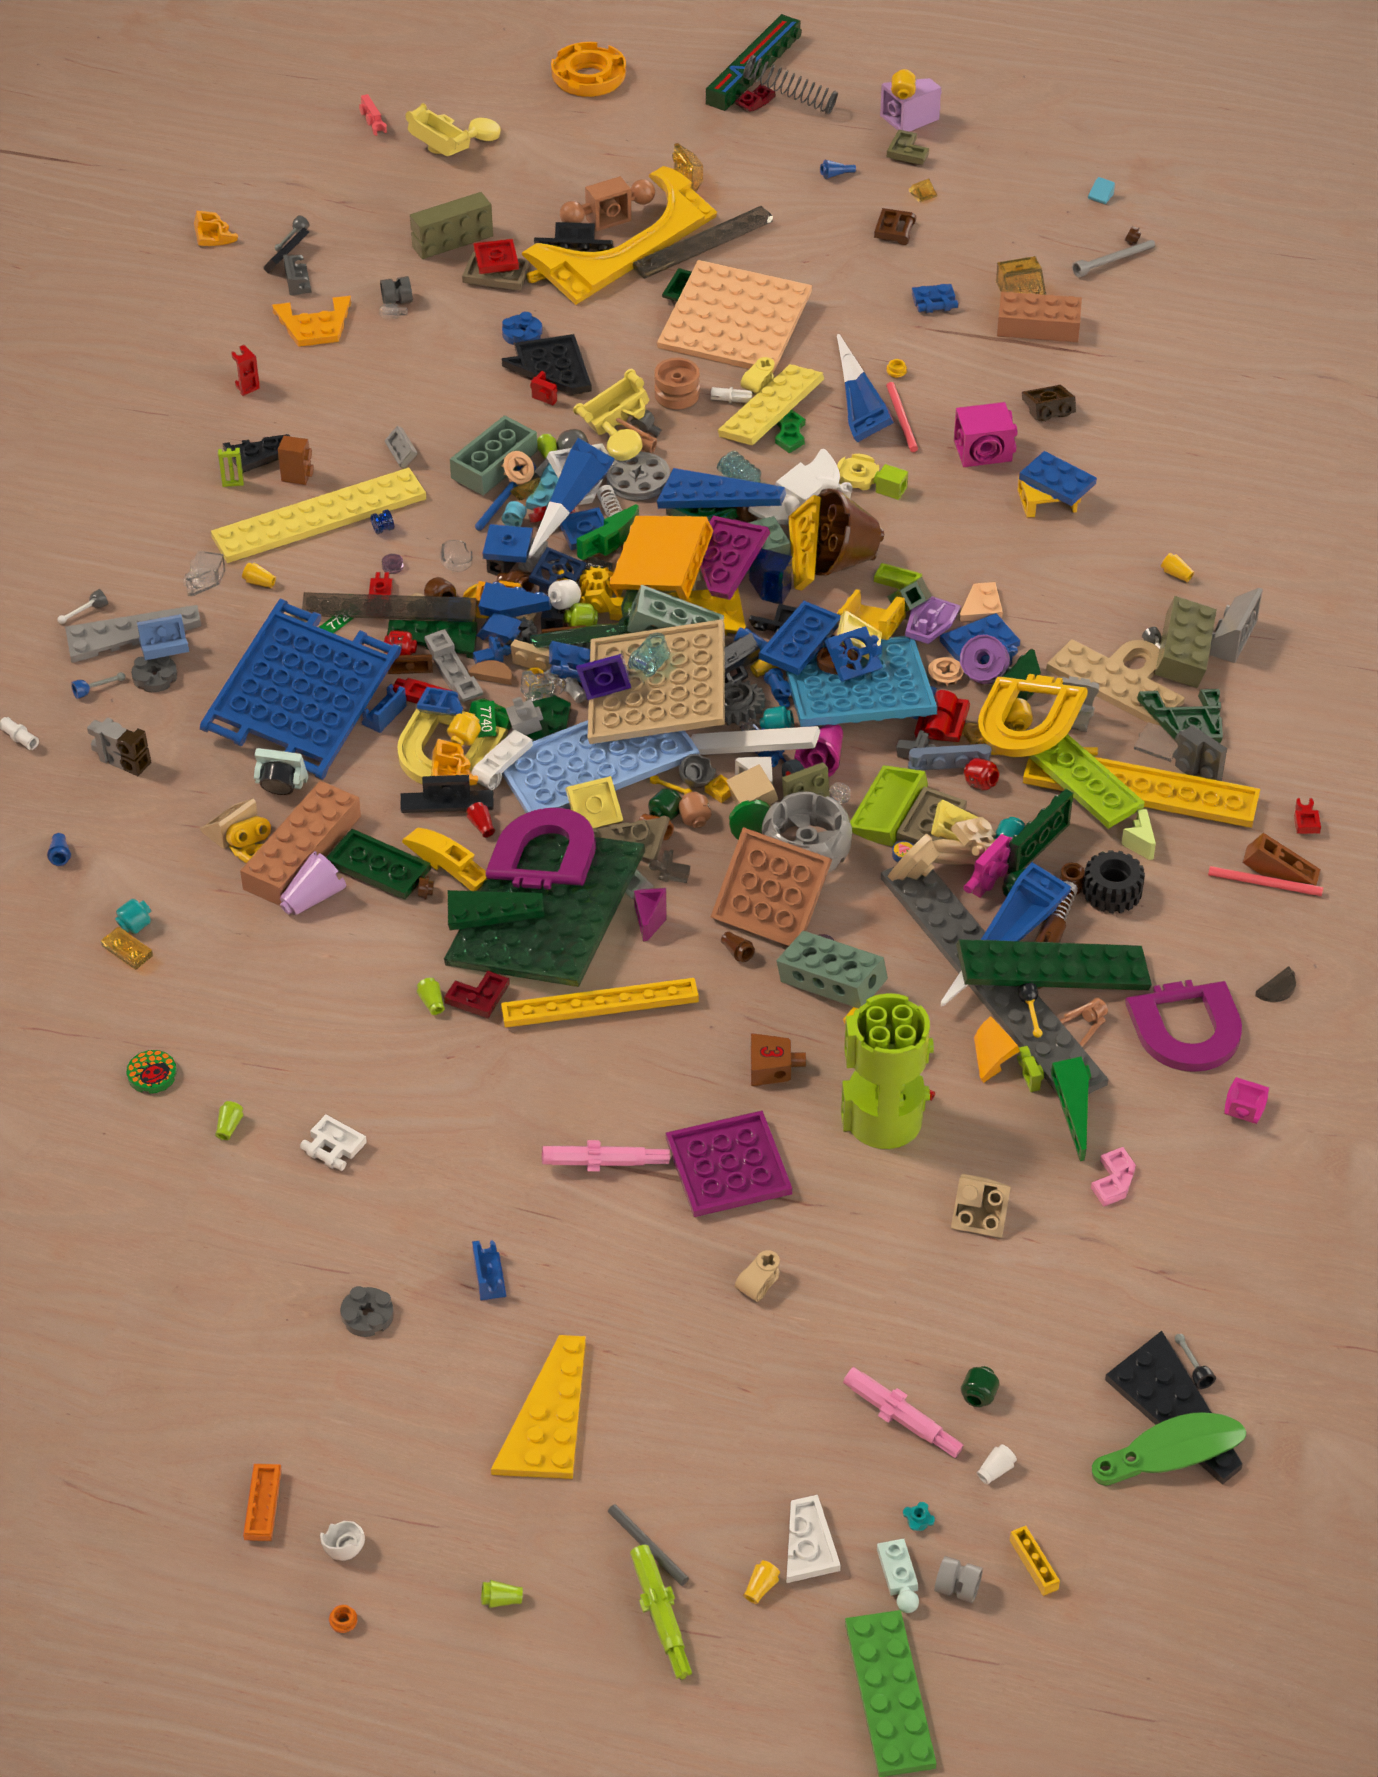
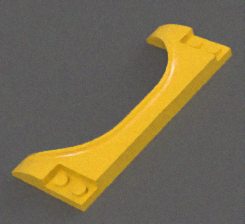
M662 166L650 173L649 178L665 191L667 207L661 218L649 228L625 243L605 251L580 252L536 243L523 251L522 256L569 300L577 305L716 218L717 211L690 188L692 182L672 168Z

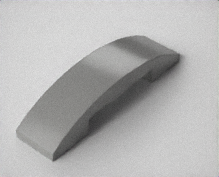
M444 629L425 636V642L440 674L448 687L458 693V699L465 702L483 695L474 676L470 677L454 651V643Z

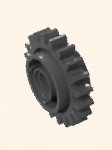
M741 679L737 683H734L732 680L725 683V722L727 726L731 723L739 725L743 721L748 723L749 718L756 719V714H762V709L765 708L766 702L765 693H763L762 687L758 688L757 683L750 685L749 680L743 683Z

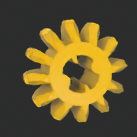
M600 565L598 568L591 566L589 570H583V574L579 579L582 595H585L587 591L605 589L608 596L612 597L614 591L610 587V578L614 572L609 571L608 567L602 569Z

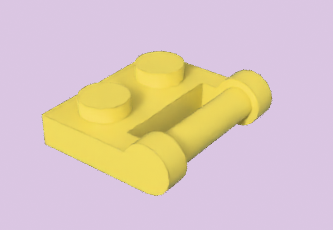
M942 799L937 805L931 834L948 840L960 841L950 828L956 822L979 817Z

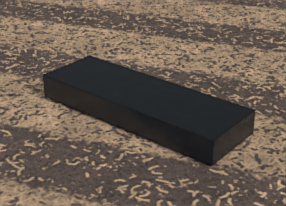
M305 227L302 228L267 262L263 269L269 273L283 259V255L293 250L309 234V231Z

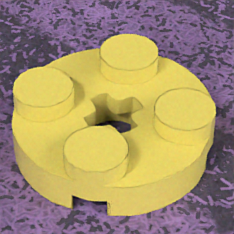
M852 454V458L846 460L844 457L837 464L840 473L839 484L849 482L852 488L868 490L874 484V477L876 472L879 471V465L874 463L875 460L865 454Z

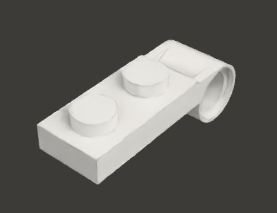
M517 730L511 732L474 766L471 774L478 776L477 783L489 790L496 789L501 782L502 773L533 746L532 739Z

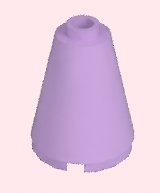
M314 851L281 895L280 900L282 903H280V907L288 915L291 913L298 915L342 891L346 887L343 877L339 880L336 875L338 870L322 854L319 853L317 855V852Z

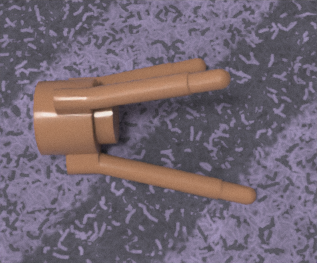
M620 418L616 419L618 423L636 431L642 439V449L640 452L653 454L657 445V438L651 437L650 434L637 429ZM620 426L618 427V430H623V429H625V428L620 427Z
M1095 998L1088 1004L1066 1013L1060 1021L1063 1024L1082 1015L1086 1021L1095 1022L1079 1043L1083 1048L1098 1027L1106 1022L1103 1016L1108 1013V1008L1103 1000Z

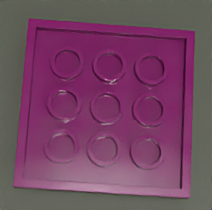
M763 1110L666 1132V1141L693 1217L792 1195L793 1188Z

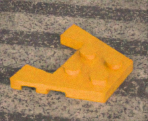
M351 296L333 297L334 311L292 315L290 303L272 304L274 315L279 317L280 323L285 325L287 332L298 347L334 343L340 340L344 320L347 318L348 308L351 306Z

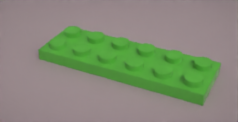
M901 1610L845 1618V1627L878 1776L886 1777L936 1769L937 1763Z

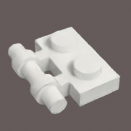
M325 1114L310 1131L314 1141L311 1143L303 1140L300 1148L306 1151L308 1156L324 1161L326 1166L343 1171L347 1163L340 1158L344 1155L352 1159L367 1141L366 1136ZM326 1145L333 1150L329 1153L322 1148Z

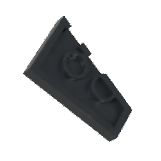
M290 435L263 437L262 441L251 443L250 440H241L242 444L231 445L230 442L223 443V450L227 451V448H231V451H235V448H240L242 470L244 473L279 460L278 447L283 436ZM232 457L233 463L237 467L236 457Z

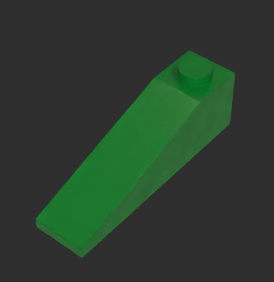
M1082 1056L1052 1063L1051 1076L1079 1161H1085L1087 1150L1088 1088L1091 1071L1088 1064L1084 1065Z

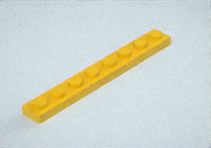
M695 978L504 1002L501 1003L504 1027L507 1028L699 1002V995Z

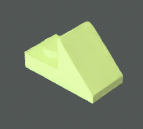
M1147 809L1138 810L1137 818L1133 820V828H1125L1123 830L1122 845L1148 860H1153L1156 842Z

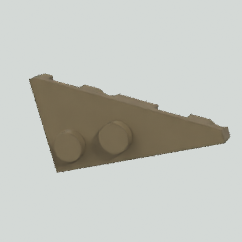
M661 816L656 819H644L633 823L627 822L610 825V827L593 828L597 843L656 861L670 818Z

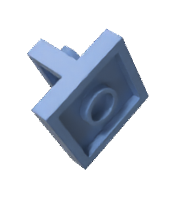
M181 614L137 622L139 643L145 660L189 652Z

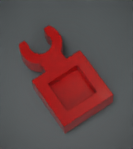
M1300 798L1296 800L1294 821L1297 834H1320L1321 832L1319 811L1313 810L1314 800L1312 798H1309L1308 805H1303Z

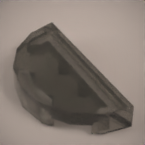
M1288 966L1256 990L1255 996L1268 1002H1282L1290 998L1295 992L1296 987L1295 972Z

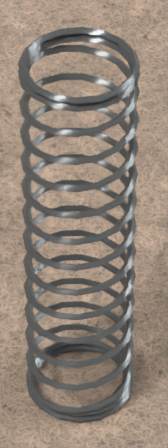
M752 55L749 58L743 72L744 78L750 80L754 77L755 83L760 80L761 85L763 86L767 83L768 88L774 85V91L780 89L781 94L787 91L788 97L794 94V100L800 98L801 103L807 100L808 106L814 103L815 109L820 107L821 112L825 111V114L831 113L836 103L838 92L833 91L825 109L822 110L823 101L829 88H826L820 104L815 107L822 85L819 86L814 100L809 104V97L815 82H813L806 99L802 101L808 79H806L800 95L795 98L796 90L802 79V76H800L794 91L789 96V88L795 73H793L788 87L782 93L783 83L789 71L785 72L781 85L775 90L776 81L782 67L779 68L775 81L769 87V79L774 71L775 64H773L767 80L762 84V77L769 62L765 63L761 76L755 81L756 72L759 69L762 58L759 59L755 72L750 78L749 76L756 62V56Z

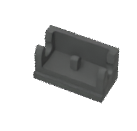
M283 255L289 294L312 293L307 265L302 263L295 264L297 260H304V257L302 255Z

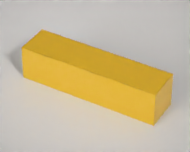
M1025 1525L1011 1531L1010 1542L1041 1594L1045 1596L1059 1590L1060 1580L1027 1526Z

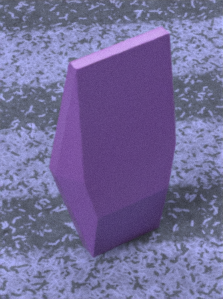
M933 596L930 597L927 601L911 609L905 636L929 644L952 626L961 606Z

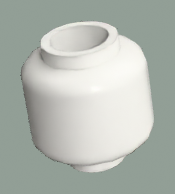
M573 580L555 581L549 588L548 597H550L551 605L559 610L567 609L573 604L579 603L581 590Z

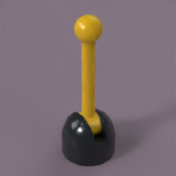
M1025 983L1018 987V995L1023 1003L1029 1005L1034 1026L1033 1036L1040 1038L1043 1032L1038 1026L1033 1005L1038 998V989L1034 983Z

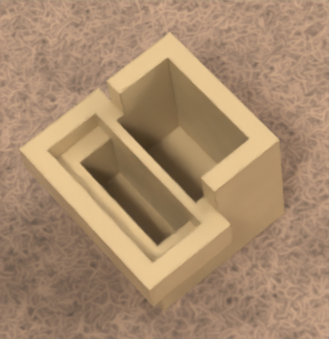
M760 764L726 780L736 806L747 800L749 802L762 800L771 807L770 804L778 801L775 788Z

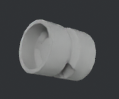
M944 1556L939 1568L934 1591L948 1596L956 1593L958 1599L973 1603L979 1589L983 1568L970 1563L962 1566L960 1560Z

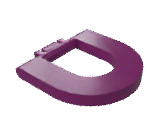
M543 808L521 815L508 824L500 834L486 869V878L512 880L513 887H520L522 882L523 888L541 889L543 885L544 889H551L552 883L583 886L596 850V839L590 822L581 814L565 808ZM555 833L563 835L569 840V845L558 872L516 869L524 847L533 838L542 834Z
M1185 980V987L1182 981L1163 984V990H1161L1160 985L1153 986L1154 993L1125 998L1127 1010L1141 1045L1151 1057L1165 1066L1189 1072L1210 1070L1226 1063L1232 1058L1239 1047L1242 1022L1225 981L1193 986L1192 980ZM1201 997L1214 1027V1034L1208 1040L1195 1044L1176 1040L1167 1032L1156 1005Z

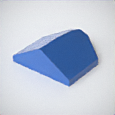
M426 687L416 708L423 713L450 716L457 715L463 711L457 692Z

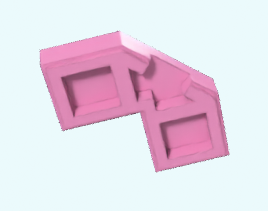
M1124 1147L1101 1155L1100 1161L1110 1176L1091 1183V1189L1103 1207L1122 1200L1127 1196L1136 1165Z

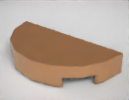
M482 661L472 666L468 671L470 677L474 676L475 679L512 685L510 668L499 661Z

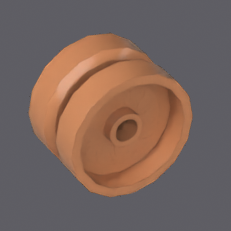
M669 358L656 366L654 370L655 399L660 405L670 409H684L691 407L698 401L700 397V372L694 362L684 358Z

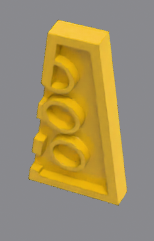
M812 495L788 516L794 589L800 591L811 584L815 576L821 497Z

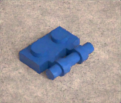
M952 284L912 288V297L918 312L933 313V310L950 311L952 308H958V300H955Z
M552 641L549 645V664L552 665L550 673L558 675L559 678L566 679L569 677L581 682L576 666L590 662L591 649Z

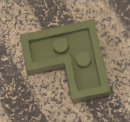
M898 130L887 150L886 157L923 165L929 155V148L914 145L917 133Z

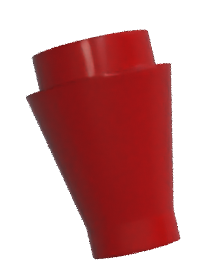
M481 802L472 804L467 809V819L478 829L484 838L492 836L495 833L488 807Z

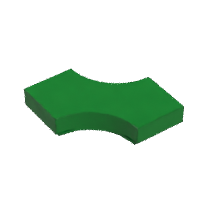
M793 410L789 411L776 423L781 431L775 437V444L788 453L804 445L805 438L800 433V429L805 425L806 419Z

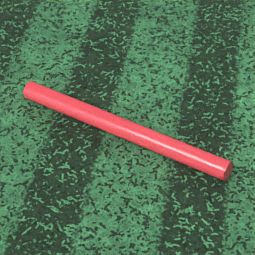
M889 382L886 387L911 452H916L918 446L895 384Z
M1210 866L1208 873L1210 876L1321 897L1323 887L1213 866Z

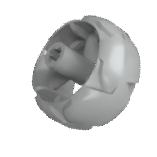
M797 792L787 795L780 803H774L769 808L762 824V834L831 858L832 862L828 873L835 870L839 862H844L851 848L852 825L850 824L848 814L841 804L829 796L824 797L812 792ZM809 825L818 826L827 831L817 833L816 829ZM790 827H799L796 832L795 841H789L780 835V833H784Z

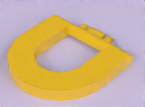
M1029 674L1026 680L997 677L979 714L978 724L982 738L993 751L1004 756L1026 757L1042 753L1058 744L1068 734L1087 697V688L1062 685L1063 678H1056L1055 680L1054 677L1037 675L1035 678L1033 674ZM1020 691L1057 695L1046 719L1039 726L1027 731H1013L1005 726L1006 717Z

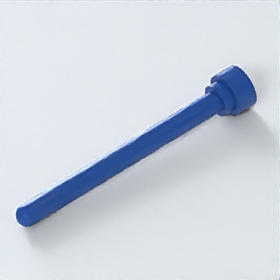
M522 465V466H518V467H517V469H518L517 471L521 470V468L523 467V465ZM510 482L475 524L476 530L481 531L517 488L518 485L515 482Z

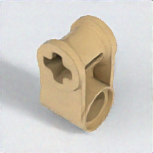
M771 1250L759 1253L754 1261L738 1276L735 1288L754 1301H760L779 1278L778 1267L780 1265V1258L778 1254Z

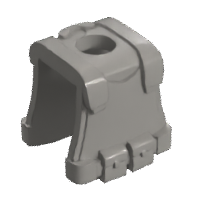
M1069 676V679L1060 677L1063 678L1062 685L1086 687L1088 690L1087 697L1071 727L1087 732L1089 720L1094 715L1095 707H1093V701L1097 693H1099V684L1090 682L1089 679L1085 678L1078 680V677Z

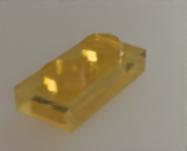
M119 926L101 940L102 947L135 970L153 957L152 949Z

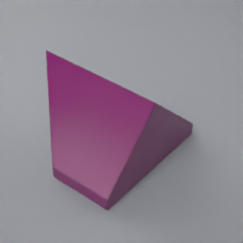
M666 888L634 890V908L643 942L648 941L667 920Z

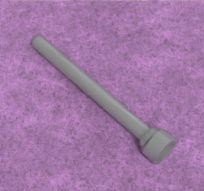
M1149 240L1089 262L1084 260L1076 261L1072 264L1073 273L1078 278L1085 276L1090 269L1153 248L1155 242Z

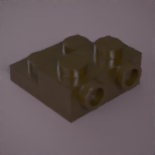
M1061 384L1022 392V400L1029 405L1030 414L1036 420L1046 421L1054 416L1067 417L1071 413L1076 412L1075 396Z

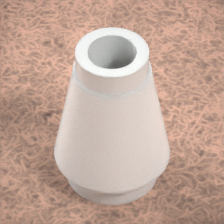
M1003 1444L999 1447H994L977 1472V1476L983 1483L988 1485L991 1481L1012 1469L1017 1458Z

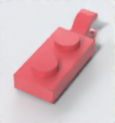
M368 94L362 95L359 109L361 115H365L367 124L372 126L373 134L377 136L378 131L387 133V125L382 121L381 114Z

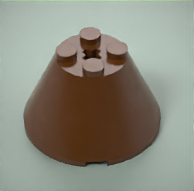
M829 488L827 492L820 493L818 495L821 499L815 575L827 576L868 560H875L880 542L883 541L885 535L884 529L880 528L878 520L837 489Z

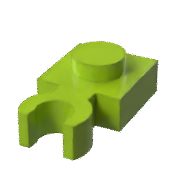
M1028 1046L1019 1047L1020 1055L1017 1056V1061L1023 1069L1022 1075L1030 1092L1039 1091L1041 1080L1044 1079L1043 1069L1041 1065H1037L1034 1056H1031Z

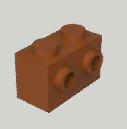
M283 436L278 447L281 481L306 485L309 477H312L314 472V465L311 464L312 449L309 448V441L305 438Z

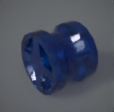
M388 509L383 510L380 514L373 513L370 515L373 529L377 535L383 533V530H394V520Z

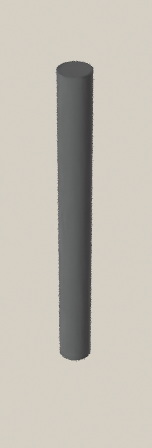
M616 1504L608 1509V1513L640 1545L649 1546L654 1559L681 1586L688 1582L689 1577Z

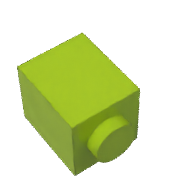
M885 464L875 474V493L899 500L908 486V471Z

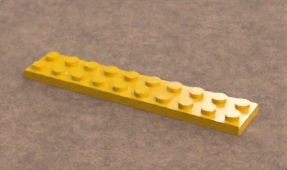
M1095 757L1145 802L1144 807L1252 828L1260 794L1259 788ZM1030 758L1028 759L1023 776L1024 784L1060 791L1065 790Z

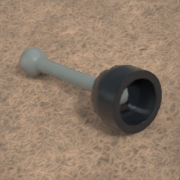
M1177 1334L1175 1342L1181 1345L1195 1368L1192 1373L1195 1385L1198 1389L1210 1387L1216 1380L1213 1371L1208 1366H1199L1185 1343V1336Z

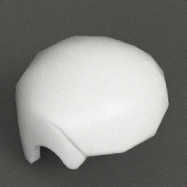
M342 1521L337 1524L331 1523L327 1533L320 1534L324 1551L335 1560L346 1561L352 1559L360 1552L365 1543V1535L362 1528L353 1521Z

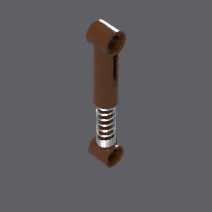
M1070 862L1061 868L1060 880L1072 887L1071 891L1057 906V909L1042 922L1035 942L1060 943L1066 928L1065 920L1071 909L1070 906H1072L1074 897L1081 893L1083 889L1085 870L1080 864Z

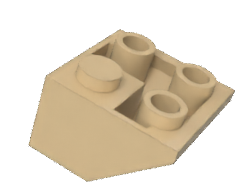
M962 1174L959 1178L951 1228L1002 1238L1011 1186L988 1178Z

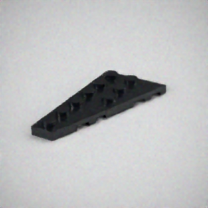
M1160 1331L1105 1376L1106 1382L1155 1425L1180 1415L1212 1413L1163 1331ZM1234 1448L1199 1464L1223 1485L1242 1469L1243 1463Z

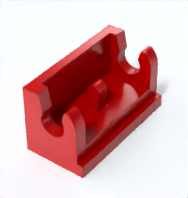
M245 345L239 346L242 355H237L234 351L231 352V355L237 364L239 381L236 380L235 385L240 394L244 396L260 389L256 355Z

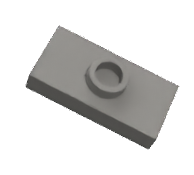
M399 426L385 440L397 463L404 469L418 454L403 428Z

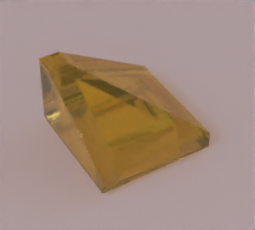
M930 179L912 184L909 189L910 193L919 202L937 197Z
M539 477L514 487L510 492L519 501L534 493L541 479Z

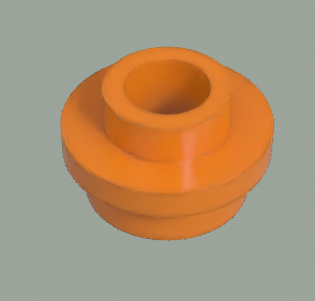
M348 1605L335 1607L329 1616L331 1628L339 1633L353 1630L358 1621L356 1611ZM342 1618L348 1619L346 1622H339Z

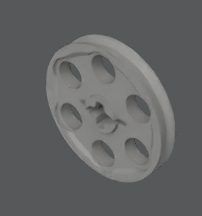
M639 452L629 460H614L606 474L607 485L613 488L615 495L624 499H650L661 494L670 476V469L667 462L661 457L648 452ZM630 461L637 462L636 464L632 465L627 464ZM657 464V466L655 467H649L647 465ZM615 472L622 473L621 475H613ZM655 477H663V479H661V480H656V479H654V478H655ZM621 485H627V486H629V487H628V488H620L619 486H621ZM643 487L650 488L647 491L640 490Z

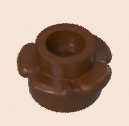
M1132 226L1125 238V241L1130 243L1129 245L1132 243L1137 244L1142 234L1139 232V227L1135 228Z
M429 876L419 879L418 896L425 897V899H427V895H433L434 881H429Z

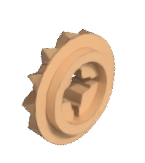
M513 451L503 458L504 463L502 467L505 470L504 475H507L509 478V482H515L516 485L525 484L532 479L534 465L528 455L520 451ZM522 465H523V467L521 468V470H519V471H514V470H513L515 466H522Z
M937 658L928 666V675H930L931 681H937L938 685L941 683H945L946 686L949 683L956 685L958 680H962L964 671L960 662L953 658Z

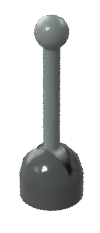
M298 215L293 220V230L280 244L275 245V251L279 252L296 232L298 233L304 227L306 229L309 228L310 224L305 217Z

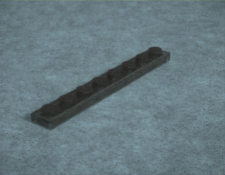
M759 206L633 262V269L644 279L773 222V215L764 207Z
M304 592L302 609L310 613H319L321 617L476 622L478 600L465 597Z

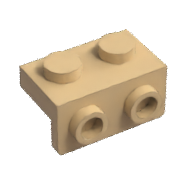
M514 639L511 644L512 661L514 664L528 668H540L543 672L551 674L549 673L552 666L549 664V649Z

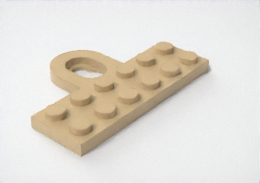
M1071 639L1047 663L1046 670L1059 677L1069 679V676L1078 677V680L1085 678L1089 679L1090 682L1098 683L1099 693H1097V697L1158 729L1162 726L1137 700L1139 691H1158L1165 707H1181L1184 704L1185 697L1150 680L1155 675L1159 648L1155 644L1144 640L1126 642L1108 658ZM1141 657L1146 661L1140 669H1130L1124 665L1126 661Z

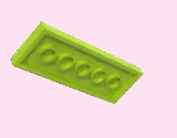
M1069 734L1052 748L1042 753L1028 756L1062 788L1073 792V797L1108 829L1144 808L1145 802Z

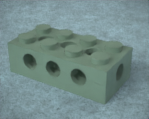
M641 585L631 606L627 631L636 633L724 620V615Z
M802 931L776 960L781 982L858 1009L866 1003V999L874 996L888 979L884 957L806 931Z

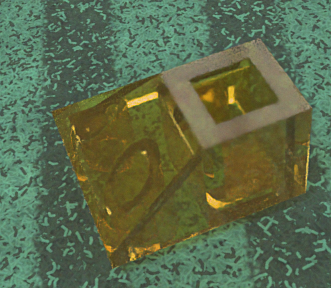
M676 143L672 153L673 169L692 182L690 188L696 192L703 182V164L696 154Z

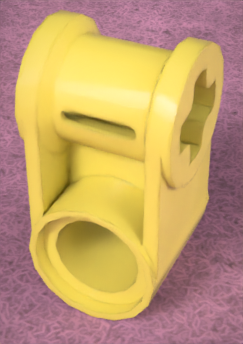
M768 357L759 358L743 375L741 387L758 394L774 379L772 370L775 364L773 359Z

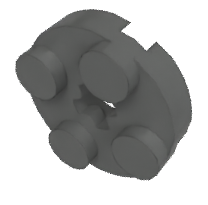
M170 656L145 660L144 657H137L134 660V666L131 671L133 683L138 688L139 686L143 687L146 692L164 691L170 687V683L173 680L175 682L177 679L176 664L170 659Z
M357 1286L352 1288L350 1294L344 1298L340 1314L342 1322L350 1333L361 1337L374 1336L375 1332L380 1331L382 1328L384 1331L390 1326L393 1321L394 1310L389 1293L373 1287L363 1288ZM369 1308L374 1312L363 1315L362 1310Z

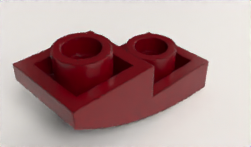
M760 84L752 92L747 90L735 101V104L751 112L765 106L776 97L774 90Z

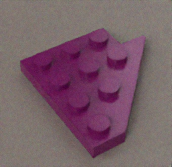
M713 516L709 523L714 531L700 569L711 596L730 600L771 532L765 526Z

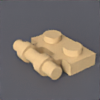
M983 817L956 822L950 828L964 847L971 846L972 854L975 856H981L996 840L994 839L996 833L991 828V824Z

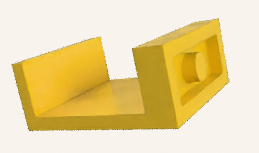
M1018 476L1017 490L1027 518L1035 517L1036 504L1060 501L1020 480ZM1081 498L1070 506L1073 513L1077 512L1078 503H1081Z
M856 589L847 598L846 603L838 610L837 614L842 615L844 611H848L881 631V639L889 640L906 617L905 598L896 597L887 609L861 605L860 590Z

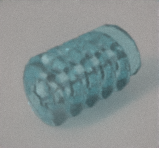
M735 450L723 456L717 464V470L726 477L761 483V470L756 468L754 464H751L744 456L739 455Z

